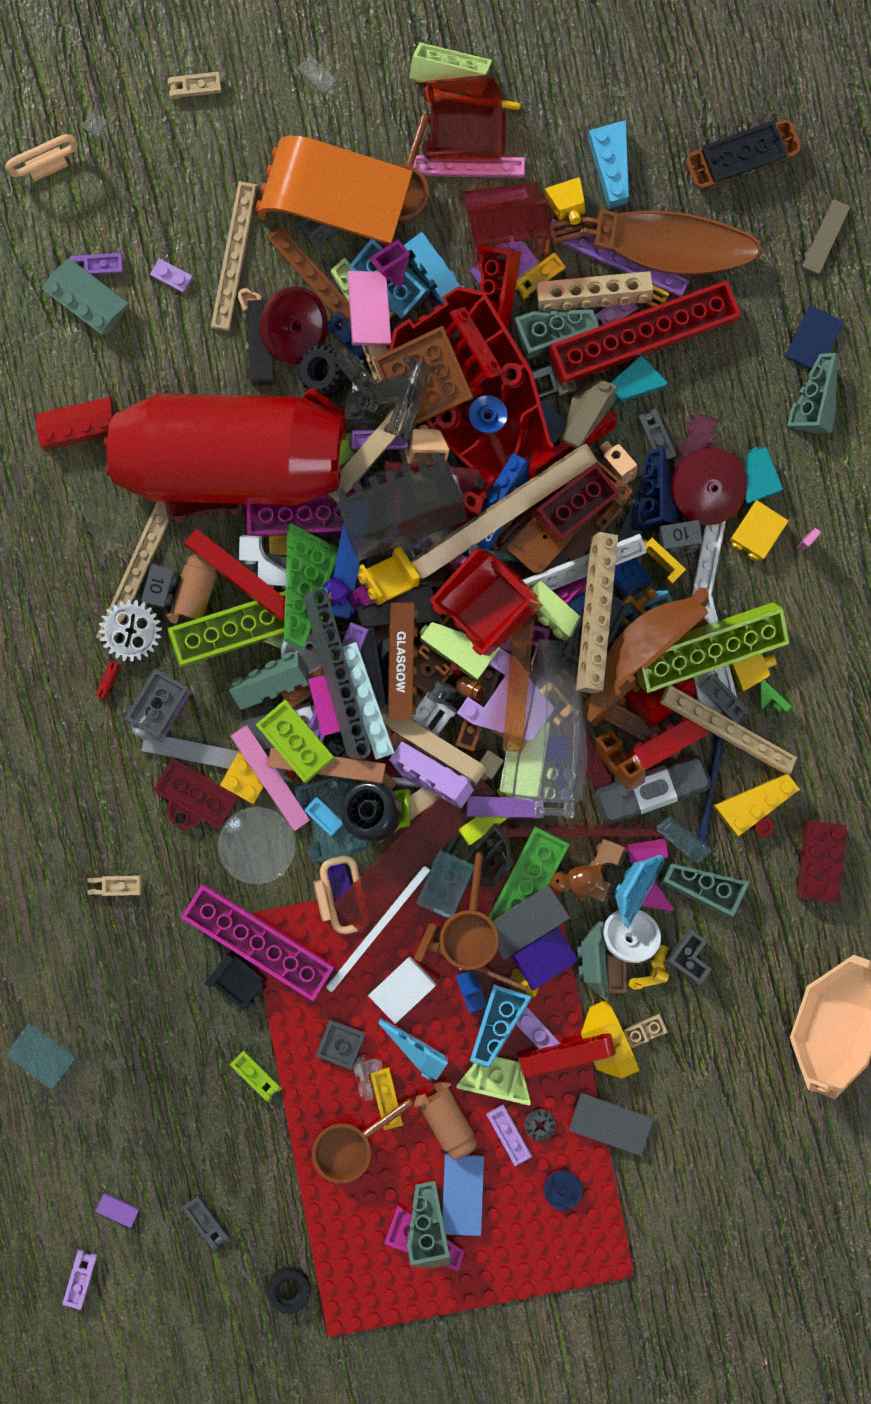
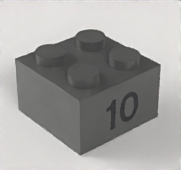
M699 520L660 526L656 532L658 543L671 556L677 555L679 551H684L685 554L696 552V549L703 543Z
M151 564L141 601L148 606L170 611L175 589H177L180 579L179 574L174 569Z

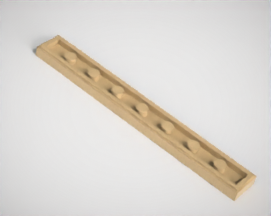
M238 181L211 329L227 332L231 330L258 188L257 184Z
M165 501L156 502L109 610L113 611L112 604L119 607V601L126 605L127 599H130L131 605H133L174 514L175 505ZM120 614L118 622L125 624L127 616ZM120 632L114 635L115 642H117ZM98 633L96 638L100 639L104 634Z
M671 685L666 686L660 701L661 704L782 773L788 775L792 773L797 757Z

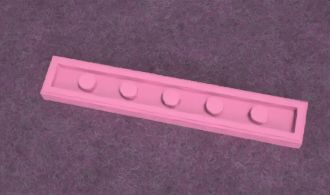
M417 155L413 165L424 176L525 178V157Z
M245 725L232 734L230 737L292 830L296 831L310 821L275 768L268 767L269 757L249 727Z

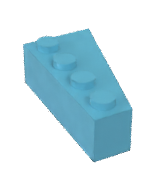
M626 120L589 130L588 142L608 209L626 205L629 197Z

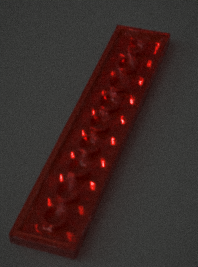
M482 779L478 781L476 786L471 785L474 791L470 796L494 797L496 795ZM438 797L333 906L361 933L415 878L423 866H427L459 833V829L473 818L466 816V802L462 808H459Z

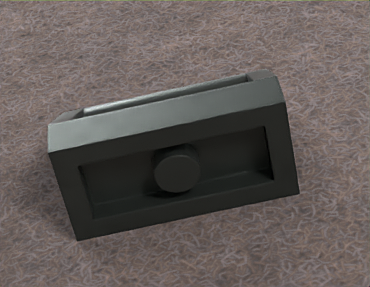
M547 361L530 367L535 379L548 375L552 386L538 392L540 399L558 393L552 367ZM517 372L513 374V380L516 378Z

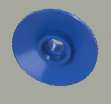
M490 395L481 396L471 404L469 420L476 430L483 433H494L505 425L507 409L504 403L497 397ZM489 414L491 418L485 419L484 415Z

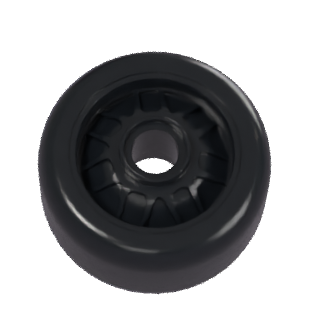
M374 781L361 782L354 785L345 794L340 807L341 821L345 829L353 836L368 842L381 841L391 836L398 828L402 817L401 802L396 793L389 787Z

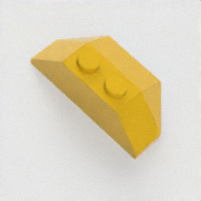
M608 1000L589 1007L581 1031L582 1038L609 1033L612 1035L616 1055L610 1058L593 1061L596 1069L621 1079L638 1072L639 1068L633 1052Z

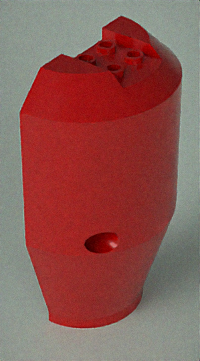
M458 286L442 297L446 303L445 305L440 304L433 309V313L428 316L427 314L421 316L417 322L408 319L395 328L389 351L441 326L447 329L453 322L449 312L462 307L467 309L504 372L502 375L488 380L486 378L480 384L484 392L481 396H494L504 403L507 409L506 423L499 431L494 433H483L476 430L469 420V409L474 400L479 397L441 413L426 422L431 429L441 431L448 448L470 468L480 469V478L487 481L488 477L492 475L494 480L490 487H493L512 453L532 463L553 450L554 445L550 440L533 371L488 296L483 291ZM458 328L451 335L456 345L463 338ZM468 345L461 351L465 361L473 355ZM478 362L470 368L475 378L483 371ZM515 371H516V372H517V376H516V378L513 380V374H514ZM451 414L452 418L449 422H447V417ZM485 414L484 418L490 419L491 416L489 414Z

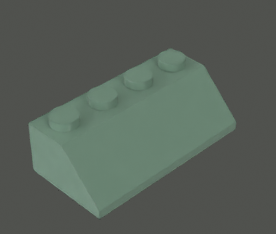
M68 258L54 270L42 287V290L102 335H110L130 304L71 258Z

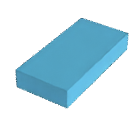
M316 796L304 810L331 837L343 826L341 817L319 796Z

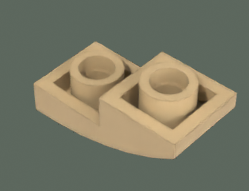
M661 1014L652 1016L623 1030L631 1048L668 1033Z

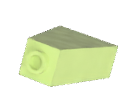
M434 622L429 626L426 624L419 633L422 635L420 637L422 643L451 664L457 663L462 672L476 681L500 649L498 647L490 656H480L472 649L474 645L466 637L467 634Z

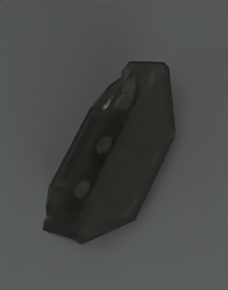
M497 823L493 824L454 871L466 886H471L475 855L480 852L483 854L480 886L493 887L515 863L509 838Z

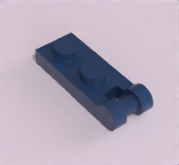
M337 311L333 315V320L328 321L326 328L337 336L357 360H364L365 362L366 356L362 345H352L351 322L342 312Z

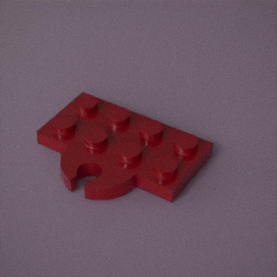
M173 757L153 789L154 792L169 800L167 816L172 824L177 822L176 817L179 813L186 815V822L180 825V829H192L203 820L220 829L239 798L238 795Z

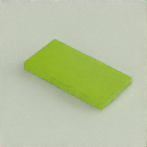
M286 700L256 724L305 784L335 759Z

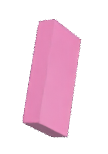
M817 528L813 529L798 544L796 549L803 552L816 540L821 532Z

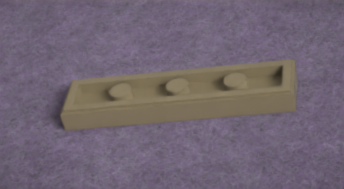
M835 199L832 200L801 266L802 269L817 276L819 275L850 206Z

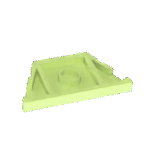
M497 1056L490 1068L473 1064L457 1084L458 1089L525 1105H530L531 1103L519 1061Z

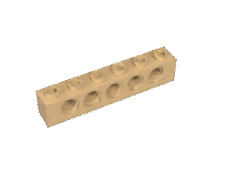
M648 271L536 282L538 311H568L579 308L588 309L590 307L652 302L653 286L651 273Z

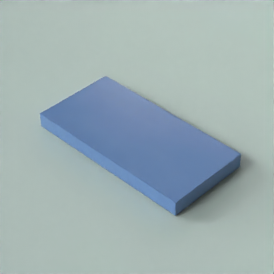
M445 1154L442 1219L445 1234L481 1236L484 1155H466L456 1160Z

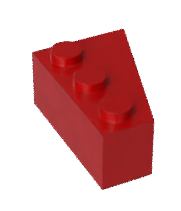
M691 678L671 685L692 698L696 695L694 681ZM639 687L640 689L636 693L633 690L629 691L625 695L628 708L652 728L674 712L660 703L666 687L649 693Z

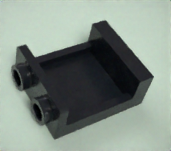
M231 950L204 984L209 988L215 986L240 1007L238 1011L241 1013L244 1008L248 1010L255 1002L252 998L256 994L259 996L266 988L264 983L268 979Z

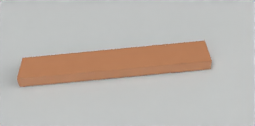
M276 748L270 749L269 768L294 771ZM335 757L317 775L359 781H374L383 784L386 764Z

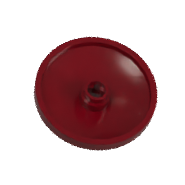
M291 286L278 290L269 298L262 311L260 332L264 346L276 360L286 364L298 365L300 360L303 361L304 359L302 357L303 354H308V349H314V346L324 345L328 331L326 328L328 323L327 313L322 301L309 289Z
M718 448L696 450L686 456L675 470L671 486L673 501L679 512L690 521L699 520L701 525L722 523L730 519L740 509L745 500L747 492L745 470L740 461L725 450Z

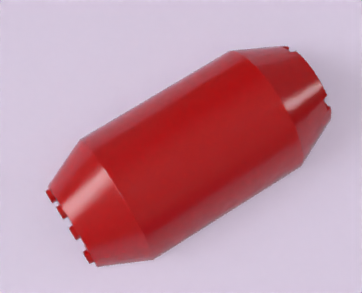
M157 393L116 412L112 419L108 421V437L104 439L108 462L106 474L110 475L112 483L149 501L297 505L340 489L341 469L339 457L341 442L346 440L348 422L345 417L300 396Z

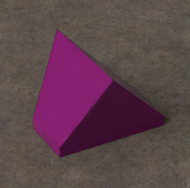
M396 240L369 259L383 276L402 289L410 253L399 240Z

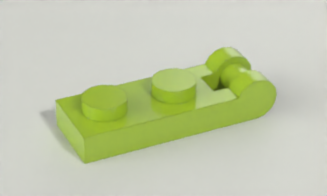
M245 1050L230 1064L267 1102H270L273 1098L272 1096L282 1089L281 1085ZM266 1083L271 1086L267 1091L263 1088Z

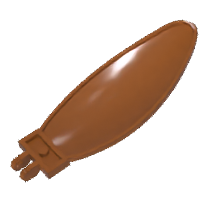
M600 209L597 219L590 217L582 218V224L596 226L595 230L583 228L580 232L582 236L594 237L593 248L614 251L632 263L658 272L678 275L716 273L749 264L762 254V246L751 234L730 225L692 214L671 211H632L618 214Z

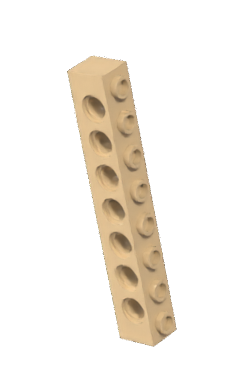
M599 532L591 537L576 691L595 694L603 691L618 535Z

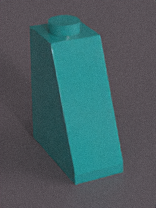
M641 355L611 384L617 386L615 401L620 404L663 390L667 382Z
M759 446L749 450V454L745 457L747 492L743 502L744 506L752 504L756 500L760 501L778 494L783 490L767 448L760 449Z

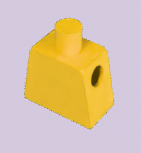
M579 177L545 188L546 201L559 221L569 219L572 225L581 222L580 215L585 213V201Z
M761 653L730 664L740 692L769 677L768 668L777 665V661L773 654L763 657Z

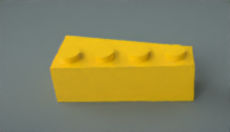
M784 774L716 803L712 807L734 836L739 837L800 789L788 774Z

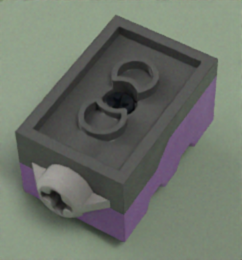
M154 669L124 719L131 725L134 735L143 740L155 738L162 742L171 724L179 715L182 706L185 705L191 695L188 687Z

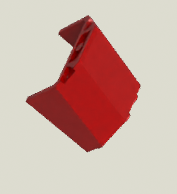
M476 548L429 600L434 605L432 608L438 614L451 616L454 620L453 624L467 633L466 637L474 645L472 649L480 656H490L543 606L542 602L537 599V594L509 566L503 565L492 553Z

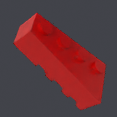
M478 245V252H480L479 270H481L480 289L486 293L504 325L509 329L521 252L489 245Z
M682 717L679 719L681 723L676 726L672 723L664 727L665 732L660 735L658 732L647 737L649 741L644 744L642 741L631 746L633 750L625 755L628 759L634 756L647 770L708 735V732L702 726L686 717Z

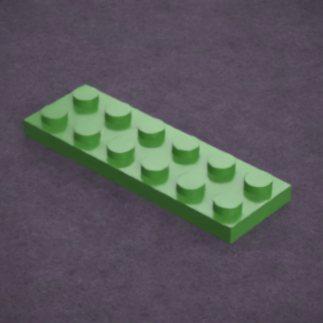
M534 826L488 918L491 921L547 886L570 844Z

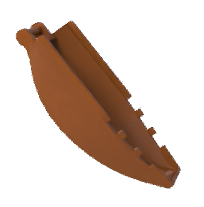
M699 588L692 597L665 603L647 611L633 621L617 638L607 653L603 691L595 694L591 693L587 719L593 727L612 713L610 707L617 701L620 704L624 703L626 699L623 696L629 691L633 690L636 693L640 689L636 672L641 667L646 670L688 631L708 625L704 618L708 614V610L705 607L709 604V593L706 588Z

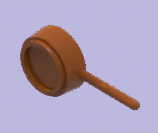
M426 113L421 115L406 164H396V166L412 170L397 224H405L416 220L423 213L428 201L429 186L427 180L418 169L413 167L428 121Z
M480 852L475 855L469 910L461 911L451 916L445 922L440 933V947L444 957L455 967L464 970H474L483 967L492 960L498 948V932L494 923L486 915L477 912L483 854Z
M407 1099L364 1132L349 1123H336L324 1129L315 1139L312 1148V1160L318 1173L328 1181L340 1184L358 1179L366 1171L370 1163L371 1149L367 1139L410 1108L414 1101Z

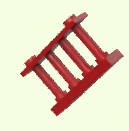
M462 307L449 312L453 322L447 329L445 327V330L472 394L476 398L484 393L480 384L486 378L489 380L502 375L504 372L467 309ZM458 328L463 338L456 345L451 335ZM468 345L473 355L465 361L461 351ZM478 362L483 371L475 378L470 368Z

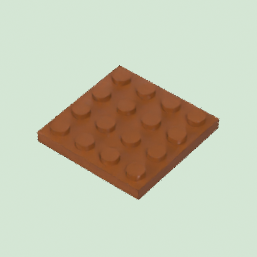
M444 326L373 359L393 408L401 402L416 415L404 429L412 428L474 399Z

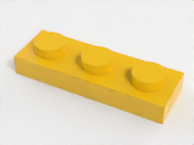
M390 1067L370 1072L381 1118L399 1106ZM401 1114L383 1127L384 1130L403 1126Z

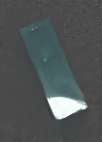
M671 815L656 827L661 835L696 863L711 853L709 846Z

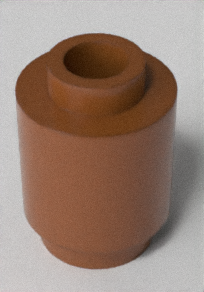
M466 675L459 678L456 682L457 693L469 697L473 701L481 700L485 694V687L482 683Z

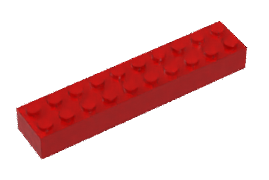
M726 280L550 345L548 353L561 386L634 360L641 355L653 353L732 324L740 318L741 313Z

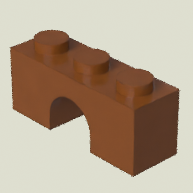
M610 730L595 739V752L629 792L645 783V768L634 756L630 759L626 757L622 747L623 743Z

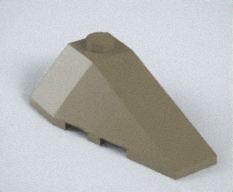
M598 379L582 385L572 397L562 442L575 448L583 445L615 403L616 385Z

